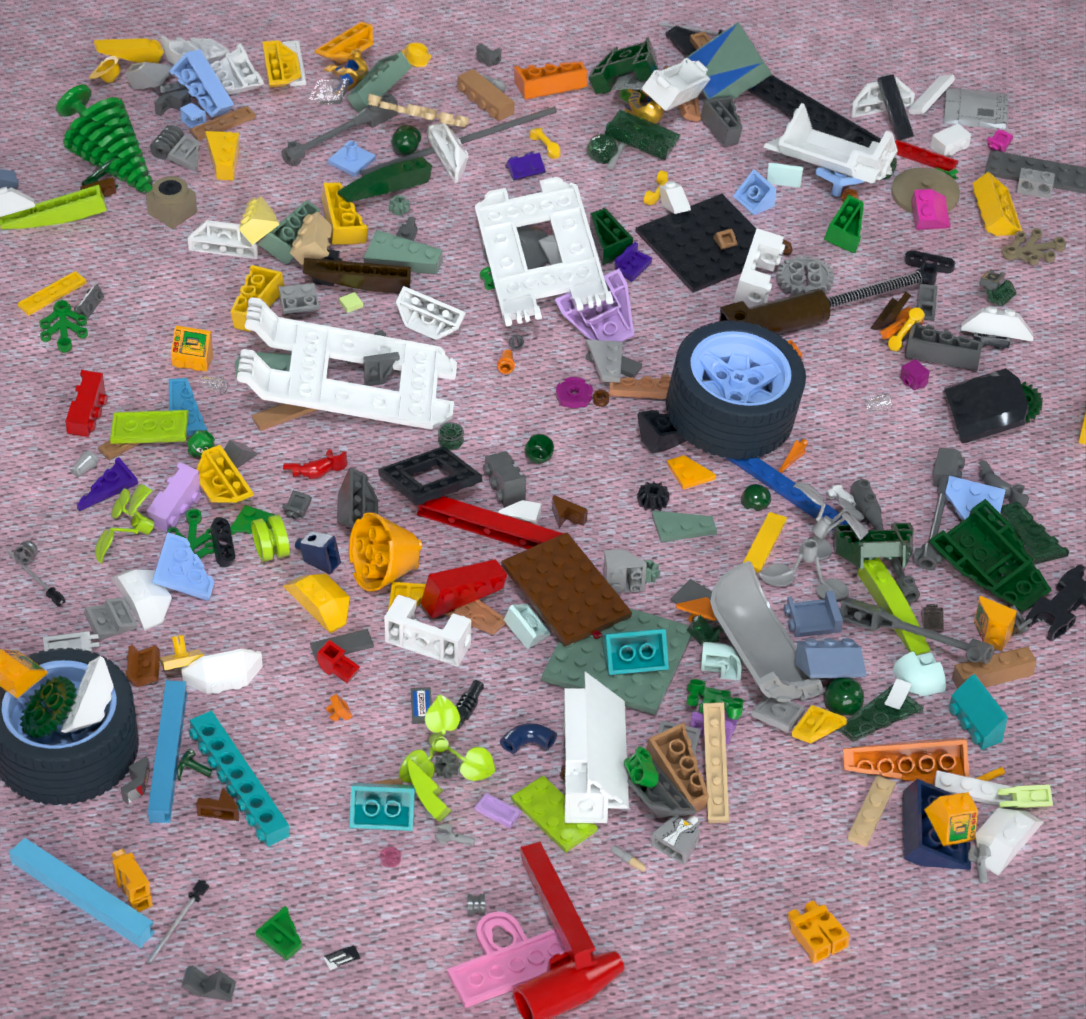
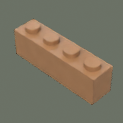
M471 69L458 76L457 88L459 92L468 96L470 101H474L480 109H484L489 113L490 117L501 121L514 114L515 102L477 71Z
M1026 646L992 655L988 664L971 661L956 664L952 680L958 689L971 675L975 674L986 688L1033 676L1037 660L1030 648Z

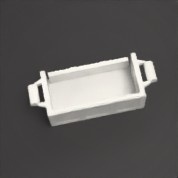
M685 58L682 63L662 71L655 70L642 90L667 111L698 97L710 80L706 75L708 69L699 61H691Z

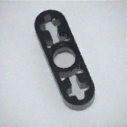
M915 250L905 253L904 262L908 266L921 268V265L926 263V261H932L938 267V272L949 274L955 269V261L948 257Z
M216 517L210 526L216 562L222 567H229L235 559L230 524L225 518ZM218 540H225L227 545L221 544Z

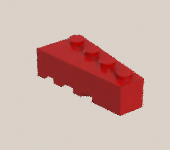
M496 559L429 574L421 605L432 619L502 590L508 574Z

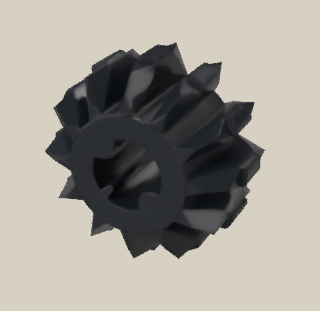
M655 481L653 483L646 482L645 485L640 486L637 499L639 506L644 507L645 511L651 509V511L655 509L661 511L662 508H666L668 505L670 494L667 486H663L662 482L658 484Z

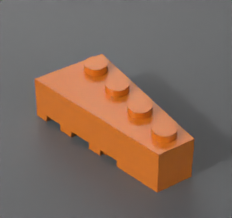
M582 61L560 63L559 66L553 64H545L544 67L528 65V68L514 66V82L524 99H533L535 97L587 87V69Z

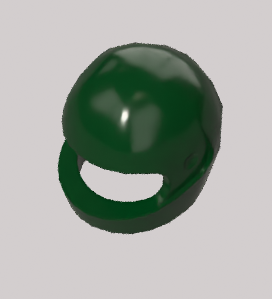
M403 125L397 128L391 139L394 151L400 155L414 153L421 141L420 131L410 125Z

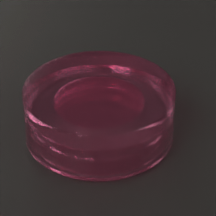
M387 847L380 853V862L387 868L396 867L401 862V853L397 848Z

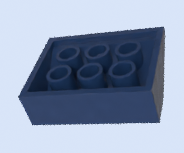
M916 779L903 790L904 859L923 867L970 870L971 861H969L968 856L970 841L943 846L924 810L937 798L953 794L920 779Z

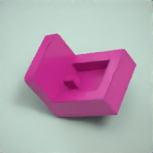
M998 129L992 138L988 137L987 139L989 149L1005 152L1013 140V135Z

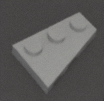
M586 339L587 349L591 352L590 356L592 360L594 359L601 381L620 383L622 342Z

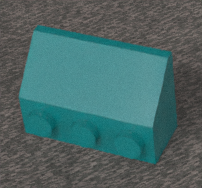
M659 628L602 634L604 657L609 675L669 669L666 629Z
M973 674L951 695L949 710L953 716L959 719L962 729L967 730L971 735L972 742L975 745L977 744L981 750L1003 742L1008 716L978 677Z
M353 783L351 785L349 828L413 831L416 795L414 786Z

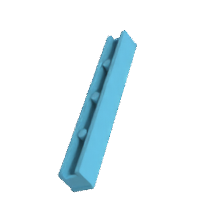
M22 839L9 851L12 864L138 947L142 948L155 934L150 929L154 924L152 920L28 839Z

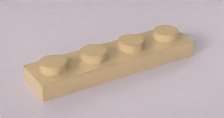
M878 775L876 776L848 834L847 840L865 847L868 846L896 787V782Z

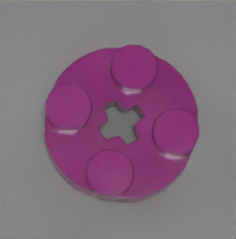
M568 377L565 379V382L561 384L559 382L556 387V398L559 404L564 407H587L593 397L592 385H588L585 383V379L580 377Z

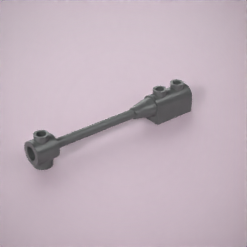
M388 93L382 94V102L398 105L393 95ZM368 104L350 121L303 145L296 141H290L288 147L282 149V157L288 165L297 166L300 164L301 159L305 157V151L353 126L368 124L374 128L397 116L398 112L380 108V104L378 106Z
M939 447L933 471V486L939 487V498L929 540L939 532L946 502L945 491L949 476L962 479V471L959 468L964 469L965 457H962V454L956 449ZM929 541L923 544L921 548H915L914 563H918L920 568L933 570L937 564H942L943 557Z
M866 479L855 481L851 485L850 494L856 502V510L864 516L861 522H869L875 530H884L881 508L870 486V482ZM897 557L889 559L898 577L896 583L908 604L915 602L920 597L915 579L911 576H905Z
M850 597L842 600L840 613L843 621L873 631L880 627L902 629L965 650L967 658L974 663L988 664L992 658L994 646L987 642L972 639L970 643H966L903 622L881 607Z

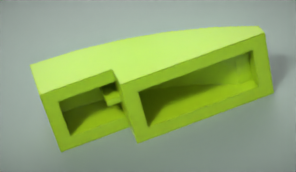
M409 758L407 761L408 770L418 797L429 813L437 821L441 822L452 811L438 797L443 789Z

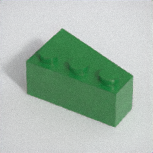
M848 195L829 224L824 240L849 252L856 253L861 239L864 202Z

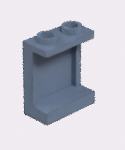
M827 591L824 600L793 603L792 596L787 597V603L784 604V614L789 617L788 627L790 631H793L795 638L841 632L843 619L834 591Z

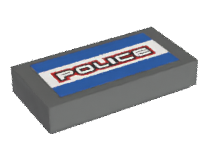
M431 687L410 688L412 724H425L426 712L432 704Z

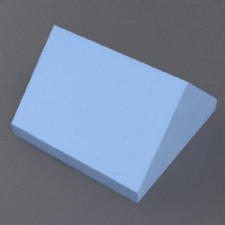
M753 169L733 197L753 215H757L775 206L776 188Z

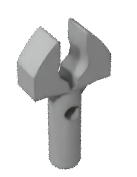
M442 824L437 827V831L447 833L446 835L435 833V839L442 845H447L450 841L473 846L475 843V838L454 833L453 825Z
M979 843L980 853L978 847L972 845L968 856L969 861L977 863L980 883L986 884L988 878L985 861L986 858L991 856V851L986 845Z

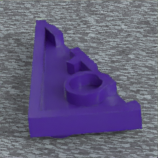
M120 457L116 458L112 468L106 469L103 476L99 477L91 486V491L88 495L81 497L79 503H77L78 511L112 497L123 489H129L137 485L138 479Z

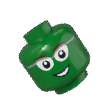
M197 430L187 441L188 452L193 457L198 456L201 458L204 450L215 447V438L207 430Z

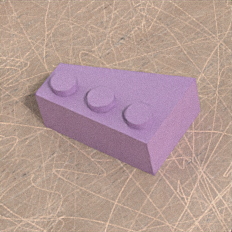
M181 462L177 465L178 471L175 476L168 478L167 483L169 485L165 491L158 493L147 510L148 519L154 521V526L166 532L169 528L175 527L179 519L186 515L190 507L194 503H198L201 498L199 471Z

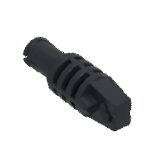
M473 680L468 691L461 695L455 706L460 716L457 729H460L465 720L470 718L478 704V697L484 689V684L479 680Z

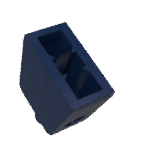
M311 531L304 539L298 538L296 540L295 548L302 551L305 563L329 575L341 564L335 536Z

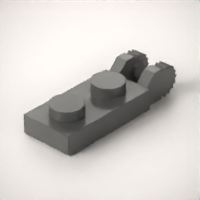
M990 269L981 277L979 284L988 290L997 289L1002 284L1005 273L1001 272L998 274L994 272L995 270Z

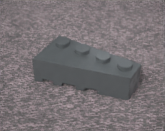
M914 322L908 339L906 358L961 367L968 370H978L983 342L961 335L955 337L949 331L944 330V332L934 330V326L927 324L925 327Z

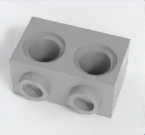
M1021 168L1017 193L1051 199L1055 173Z

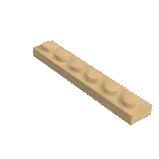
M703 703L706 781L709 795L707 802L708 823H729L724 703Z

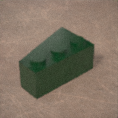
M606 208L590 213V231L602 265L615 261L618 256L625 252L628 246L633 244V237Z

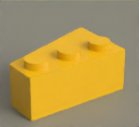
M205 131L206 146L216 179L234 181L240 151L239 133Z

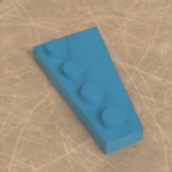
M169 379V411L188 410L187 436H192L197 430H207L188 379Z

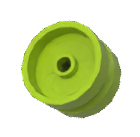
M279 514L268 517L267 524L263 519L251 521L252 536L261 562L272 560L274 553L278 558L289 556L288 536Z

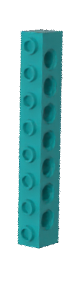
M208 711L190 719V729H188L191 739L193 741L197 740L201 754H206L211 769H216L219 781L226 784V790L231 798L234 797L236 799L239 811H244L246 814L245 817L250 827L254 826L256 829L255 833L260 842L264 841L266 846L269 847L290 837L288 822L213 711Z

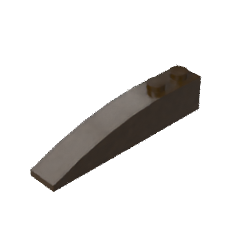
M304 258L303 274L333 284L367 291L400 294L403 286L410 289L411 267Z

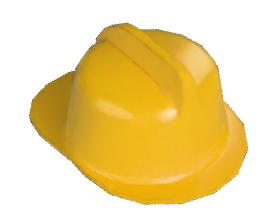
M419 42L409 43L401 51L408 62L415 67H425L432 57L428 53V48Z
M110 56L103 60L90 74L89 79L100 77L107 83L113 82L121 71L118 64L119 58Z

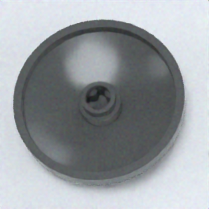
M532 225L516 227L527 269L544 267L548 260L538 241L548 237V235L543 230ZM483 242V256H484L485 260L488 262V258H487V254H486V250H485V246H484V242Z

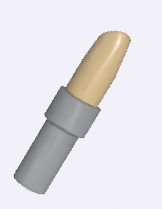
M616 845L611 848L610 852L621 858L626 864H630L642 872L645 870L646 865L629 852H625Z

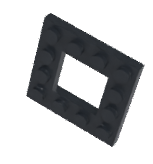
M445 446L378 469L381 478L415 505H422L427 501L439 499L446 494L455 493L460 489L472 487L477 483L483 482L482 475ZM437 465L450 475L422 485L412 477L414 473L429 470Z

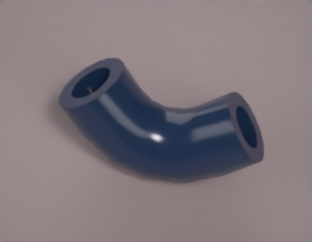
M525 723L509 730L500 739V744L503 749L511 754H515L523 745L533 743L545 750H549L557 739V733L537 723Z

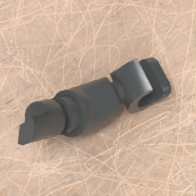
M982 460L978 462L982 468L979 475L985 485L1005 489L1004 498L1009 497L1008 501L1012 507L1023 509L1027 506L1029 497L1023 494L1025 485H1014L1011 488V484L994 474L987 461Z

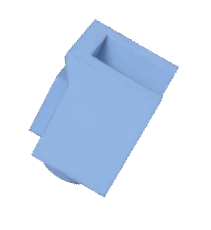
M193 103L180 108L181 121L189 128L206 122V111L201 110Z

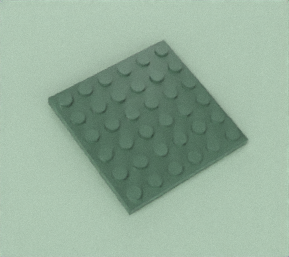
M629 608L632 611L630 618L601 630L600 633L666 629L668 670L609 675L604 657L602 637L594 639L590 635L566 647L559 640L542 674L541 681L564 688L585 689V672H587L623 699L625 706L657 715L693 636L695 627Z

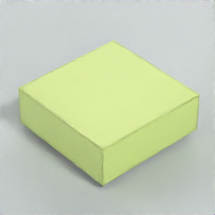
M355 292L339 298V303L347 313L363 307V302Z

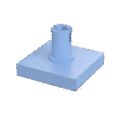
M348 141L345 146L328 159V164L356 177L361 170H364L376 160V155L358 147L356 142Z
M819 167L816 170V175L833 183L831 191L833 196H842V189L845 185L864 183L863 180L824 167Z

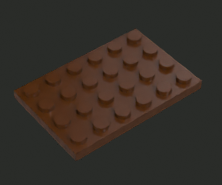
M568 532L504 559L501 562L502 568L564 647L592 635L596 630H604L632 616V611Z

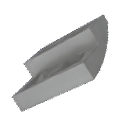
M125 598L106 599L104 605L85 607L84 614L93 633L98 634L99 638L97 640L107 639L134 630L138 626Z

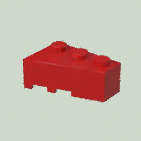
M81 369V385H76L75 391L78 394L76 400L71 401L65 423L67 434L89 437L91 431H94L96 428L97 418L101 417L102 406L107 404L108 395L105 394L103 373Z

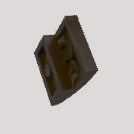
M905 292L899 301L892 297L870 329L878 330L890 324L912 295Z

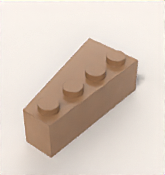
M681 723L650 737L646 750L697 810V813L706 808L709 795L702 774L699 771L696 756H694L685 723Z

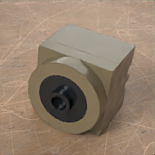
M168 176L157 180L153 185V189L146 194L148 215L159 219L161 223L164 222L171 229L176 228L197 213L196 192L188 188L186 181L179 177Z

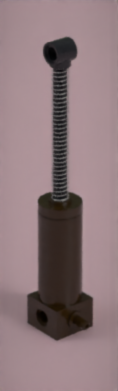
M930 262L923 263L920 269L903 275V277L898 276L885 280V282L880 281L864 286V288L859 287L845 293L843 292V294L838 293L828 297L822 289L817 288L750 308L747 307L744 301L720 307L719 321L749 322L753 325H760L762 328H768L769 331L772 330L775 334L780 335L828 321L832 307L844 306L845 303H853L852 301L856 302L855 300L859 301L869 296L874 297L887 291L901 290L902 287L913 286L912 284L935 285L938 267Z

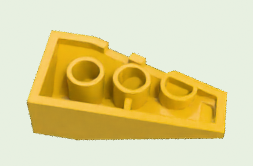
M155 39L94 40L93 42L98 53L137 63L150 62L158 64L164 53L161 43Z

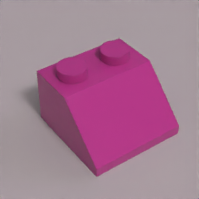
M933 189L914 190L911 203L916 230L950 228L946 197Z

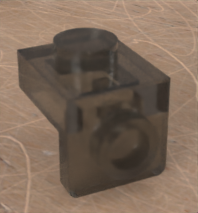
M928 604L926 607H923L921 610L923 628L933 632H943V607H938L937 604Z

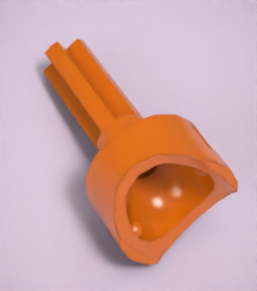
M910 306L902 309L896 317V322L880 332L882 339H889L901 330L909 319V312L912 309ZM924 319L921 322H919V325L923 324Z

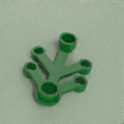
M57 301L54 304L53 312L39 321L40 328L46 330L40 333L41 341H50L51 336L60 329V339L57 340L58 350L63 353L69 352L72 349V341L68 338L67 328L77 333L78 338H86L88 330L80 327L87 324L86 316L72 311L71 305L67 301ZM66 316L76 320V324L67 320ZM59 317V320L51 326L50 323Z
M190 509L186 512V521L189 524L187 540L193 553L197 547L208 540H212L210 528L196 538L197 524L202 521L201 511L198 509ZM171 527L167 530V533L175 532V535L184 537L176 527ZM213 542L206 543L204 548L194 554H197L200 559L207 554H214Z
M691 679L689 684H687V690L690 691V695L687 696L686 704L698 706V696L702 695L704 697L703 702L699 705L700 713L704 714L703 703L713 702L724 703V710H726L727 717L730 719H739L742 715L744 700L731 697L730 691L708 688L705 686L706 683L699 679Z

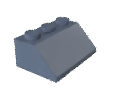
M808 638L805 641L797 642L795 664L809 678L866 677L861 647L853 639L843 638L842 641L825 638L824 641H817Z

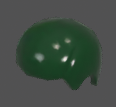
M543 434L532 435L525 445V456L536 464L547 462L554 452L553 441Z
M752 484L747 486L740 497L741 504L747 510L754 508L756 511H760L770 505L771 494L766 487Z

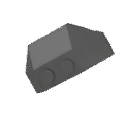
M351 467L348 469L338 492L337 523L352 529L357 519H361L364 513L378 514V498L373 487L368 482L367 474Z
M653 759L652 762L659 775L658 782L653 788L635 784L629 776L628 784L659 818L682 817L696 813L697 810Z

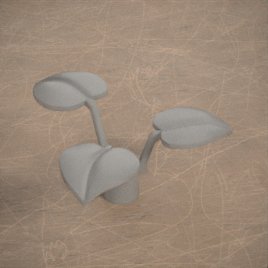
M797 483L793 486L803 491L812 501L821 506L820 512L815 519L818 522L812 528L813 533L819 538L824 539L834 527L844 520L852 527L859 541L868 534L866 527L858 521L864 519L863 514L856 510L846 499H838V503L844 508L833 519L828 516L823 518L822 514L826 506L823 502V496L809 484Z
M817 535L803 541L799 549L798 559L792 570L784 564H773L758 572L759 577L764 582L772 586L782 587L793 583L794 577L792 574L796 572L802 558L807 563L815 561L821 583L816 588L817 595L825 599L827 591H834L836 600L849 596V589L842 581L835 578H830L826 582L823 580L819 560L830 557L832 547L825 538L821 539Z

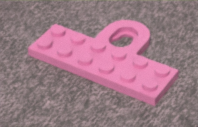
M492 912L482 917L477 925V940L485 955L447 969V975L464 1007L467 1008L512 991L514 987L546 972L549 959L555 954H563L567 951L556 929L527 939L518 921L512 915L504 912ZM500 926L509 932L513 939L512 944L508 947L495 945L492 940V929L494 927Z

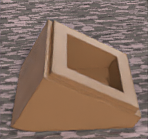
M732 229L717 232L713 236L721 250L738 245Z

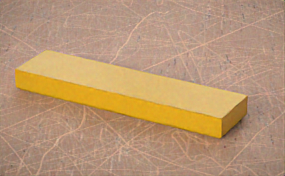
M74 271L23 299L17 305L29 316L87 284L86 279Z
M772 512L768 513L743 563L750 561L756 573L762 571L787 522V517Z

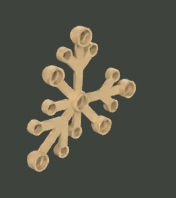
M369 94L367 99L369 105L378 106L380 104V108L391 109L433 121L434 117L440 119L441 123L466 127V124L469 122L468 117L456 115V119H454V115L440 112V115H437L438 110L411 104L403 107L382 102V97Z

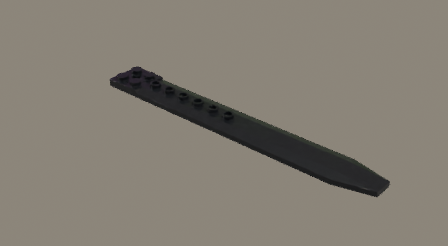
M676 25L665 33V36L684 54L689 56L697 50L690 41V35L697 34L696 32ZM772 74L754 87L747 89L748 92L792 118L800 104H804L813 130L868 148L872 141L880 143L882 140Z

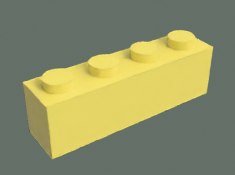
M261 196L257 199L253 198L247 203L248 206L242 215L243 218L239 226V230L252 245L279 225L275 212Z

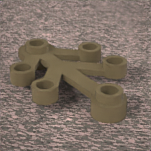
M1034 228L1026 245L1019 247L1021 242L1025 241L1026 233L1018 231L1016 232L1014 242L1002 249V255L1007 260L1018 258L1031 265H1037L1039 258L1045 259L1047 262H1054L1055 252L1047 251L1045 253L1040 250L1052 248L1058 252L1064 251L1066 241L1063 237H1056L1052 242L1035 244L1037 240L1041 239L1042 230Z

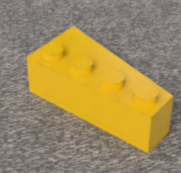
M323 183L321 200L326 220L332 225L331 244L366 243L367 225L363 224L360 214H357L354 204L351 202L347 203L337 194L338 190L343 188L342 184Z
M255 265L250 266V273L246 275L245 284L241 287L240 295L237 296L230 311L235 329L251 331L245 328L250 298L262 299L269 308L279 297V287L285 286L282 272Z

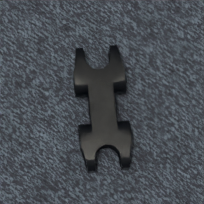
M1080 564L1068 570L1061 577L1056 586V589L1060 592L1053 599L1050 600L1045 596H1041L1034 603L1025 620L1027 621L1031 618L1033 621L1027 625L1028 627H1032L1037 622L1048 623L1051 627L1048 631L1047 639L1054 641L1074 625L1077 617L1071 612L1075 611L1081 604L1086 607V581L1082 579L1086 569L1085 566Z

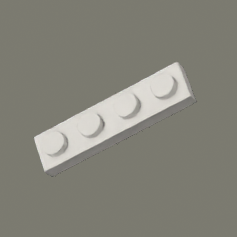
M936 771L934 786L952 794L969 792L973 801L999 807V803L1002 801H1013L1012 794L1001 796L998 795L997 791L999 789L1012 788L1011 786L942 771Z

